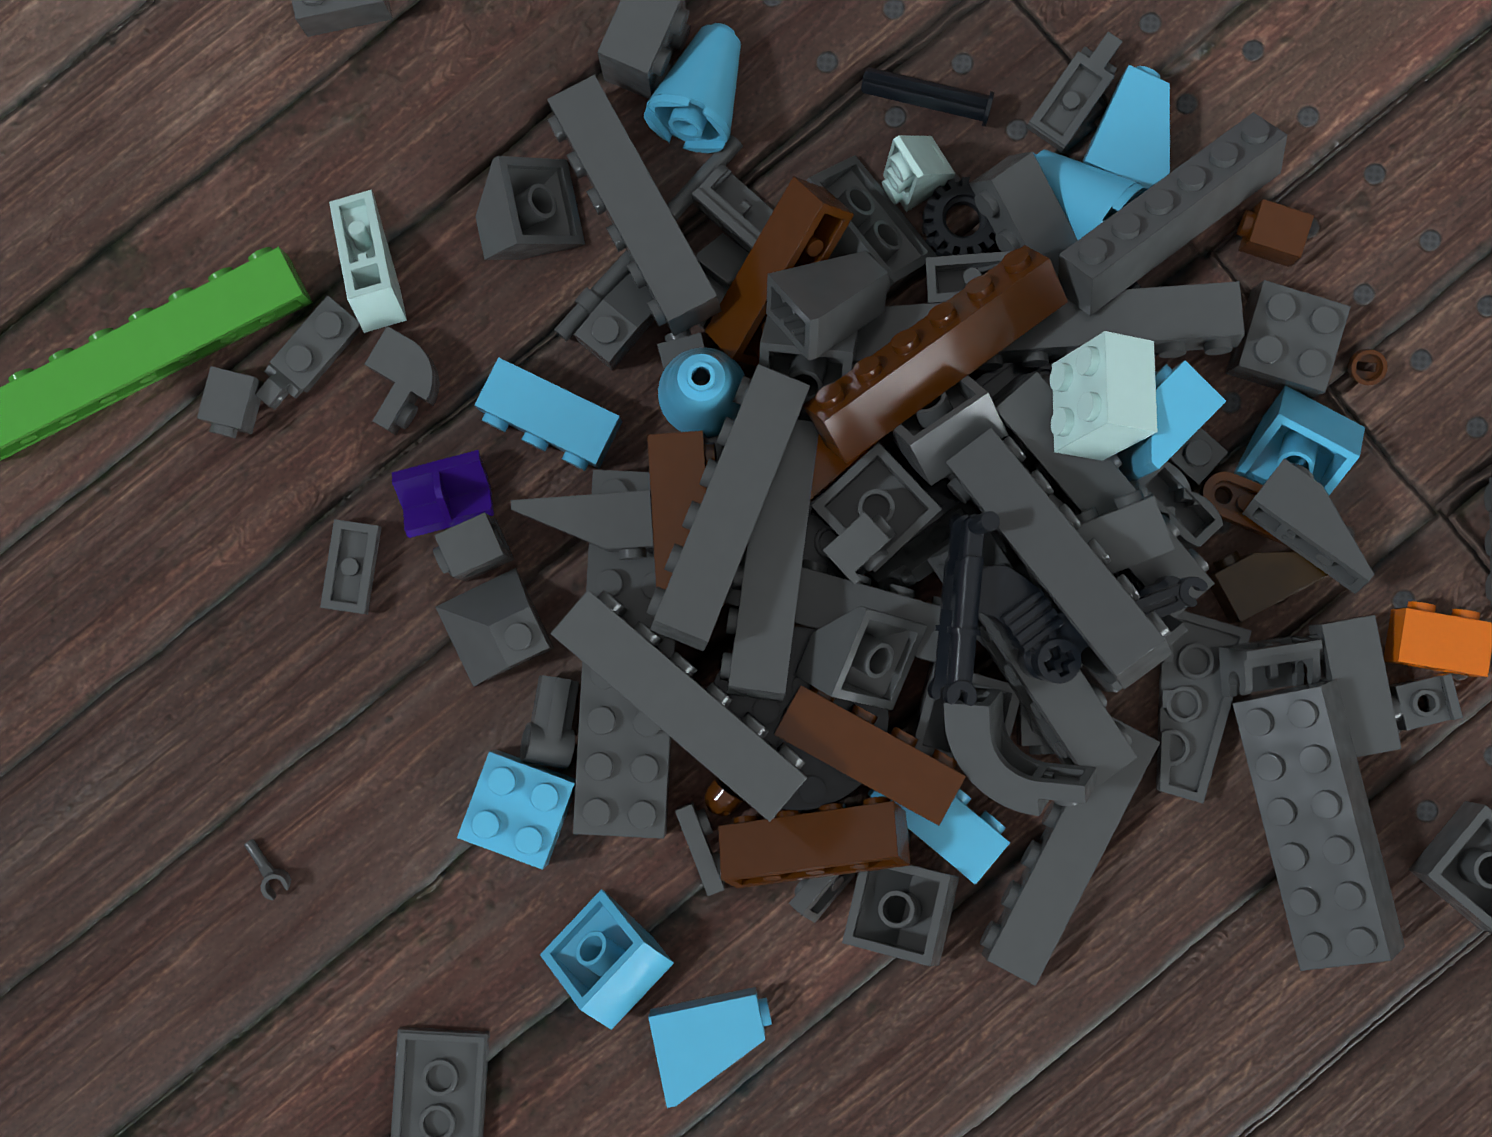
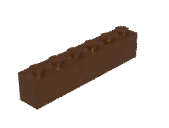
M1026 245L1009 252L999 264L982 276L970 280L963 290L946 302L934 306L927 316L909 329L897 333L891 339V342L876 353L858 361L847 374L834 383L822 387L816 396L803 406L825 446L845 463H848L1065 305L1068 300L1050 258Z

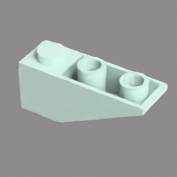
M899 135L892 141L883 173L885 180L882 181V186L892 203L897 204L900 202L907 212L931 197L939 185L945 186L948 180L954 178L955 172L932 136Z

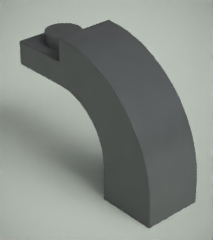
M975 688L977 699L973 706L963 704L962 690L955 704L951 705L944 702L945 731L952 754L968 779L989 798L1014 811L1040 816L1049 800H1054L1056 804L1061 806L1086 804L1097 785L1096 767L1042 762L1022 752L1013 743L1005 728L1002 690Z

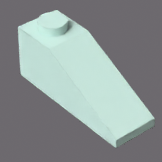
M372 190L330 201V210L347 300L363 332L366 333L407 321L399 282Z

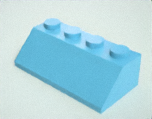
M1183 361L1173 369L1165 364L1158 372H1155L1158 432L1116 453L1122 463L1118 469L1129 482L1132 479L1138 480L1159 470L1226 402L1186 361Z

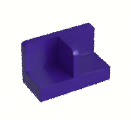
M479 450L392 472V484L403 509L404 530L408 538L456 526L482 513H487L490 516L494 515L491 484Z

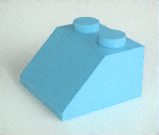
M1285 385L1262 417L1234 474L1264 485L1285 458L1292 464H1299L1312 473L1314 480L1323 485L1329 496L1360 457L1365 427Z
M602 889L540 954L578 1008L611 1030L674 964L657 941Z

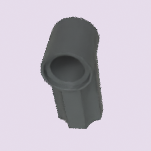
M539 676L531 722L526 724L521 740L520 759L522 762L562 769L568 768L575 746V733L571 726L579 682L559 677Z

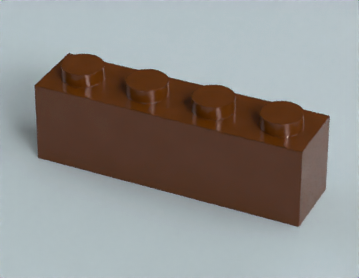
M793 176L721 301L720 308L722 312L714 315L706 327L705 332L732 360L754 366L759 364L760 341L767 318L768 273L828 260L855 215L824 187Z
M703 430L647 435L656 588L658 586L666 590L673 573L664 570L674 544L684 546L690 530L683 528L682 524L692 500L700 504L702 503L707 488L699 485L709 458L717 461L715 443H708V438ZM726 598L722 608H726Z
M799 685L773 734L939 826L966 777L956 771L958 767L957 761L937 749L934 750L930 757L915 748L919 739L895 726L890 734L874 726L878 717L863 708L853 704L851 710L847 711L833 703L835 697L827 695L812 685L809 689Z
M887 797L867 798L863 800L862 806L848 808L842 803L824 804L819 807V812L803 814L801 810H782L770 822L767 819L760 820L758 816H740L733 819L734 824L718 826L721 880L735 888L910 866L906 811Z

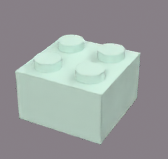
M1104 331L1052 364L1050 374V387L1053 390L1051 431L1054 434L1055 453L1103 461L1158 432L1154 341Z

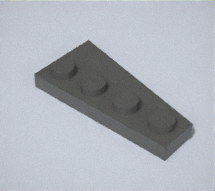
M1183 611L1176 619L1181 621L1188 628V631L1169 646L1172 655L1160 663L1158 741L1160 744L1157 748L1156 790L1204 804L1233 697H1225L1221 694L1219 647L1249 642L1252 630Z

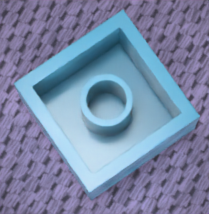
M497 749L489 751L457 838L543 870L549 864L572 802L576 779L537 764L522 762L520 758Z

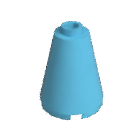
M722 23L701 27L647 101L644 119L649 128L662 139L670 142L672 136L685 141L683 149L692 152L714 153L724 148L731 134L741 42L732 28Z
M1044 149L1038 154L1033 152L1077 240L1081 239L1146 191L1145 187L1141 186L1139 182Z
M694 348L676 356L666 366L661 375L658 386V399L662 413L669 423L681 432L703 430L707 438L718 436L726 417L733 420L737 417L741 405L733 402L745 374L735 360H732L726 353L719 350ZM702 380L709 381L707 384L702 386L695 384L696 382Z

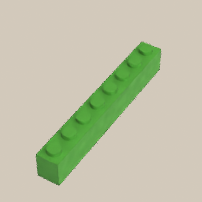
M266 247L257 250L248 257L249 262L235 269L227 267L211 274L208 277V283L196 289L188 287L178 290L169 296L168 303L156 309L144 308L133 313L128 318L129 322L115 330L113 328L99 330L88 338L89 343L75 350L73 348H66L52 354L48 358L49 363L36 370L28 368L11 375L8 378L9 383L0 387V461L313 303L290 257L280 247L275 249Z

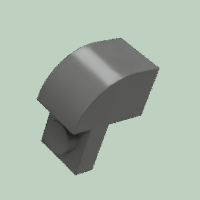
M387 326L364 365L394 383L372 421L392 434L397 435L400 428L407 429L415 418L418 406L414 404L418 398L434 406L439 394L440 382L437 368L430 356L417 343Z

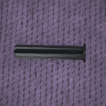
M871 67L867 68L864 72L861 90L865 94L983 121V127H986L995 93L990 91V95H985Z

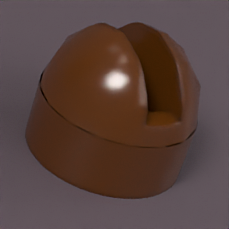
M1361 349L1354 353L1348 362L1350 377L1355 382L1363 385L1377 384L1387 373V360L1382 353L1376 350ZM1357 362L1376 363L1375 371L1356 369Z
M715 777L705 794L707 809L719 816L731 815L743 801L737 793L718 777Z

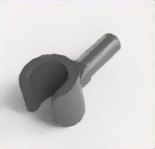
M251 839L244 846L264 877L260 885L261 892L265 898L275 900L277 896L274 889L270 887L269 880H280L283 887L288 890L291 885L290 875L283 869H274L255 840Z

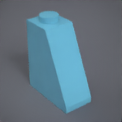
M1128 65L1116 86L1082 162L1139 182L1141 186L1145 187V190H1148L1170 173V83L1160 79L1159 73L1145 66H1137L1135 68Z
M756 987L650 1009L648 1018L667 1108L680 1104L765 1040L764 1026L772 1025L767 997L758 999Z

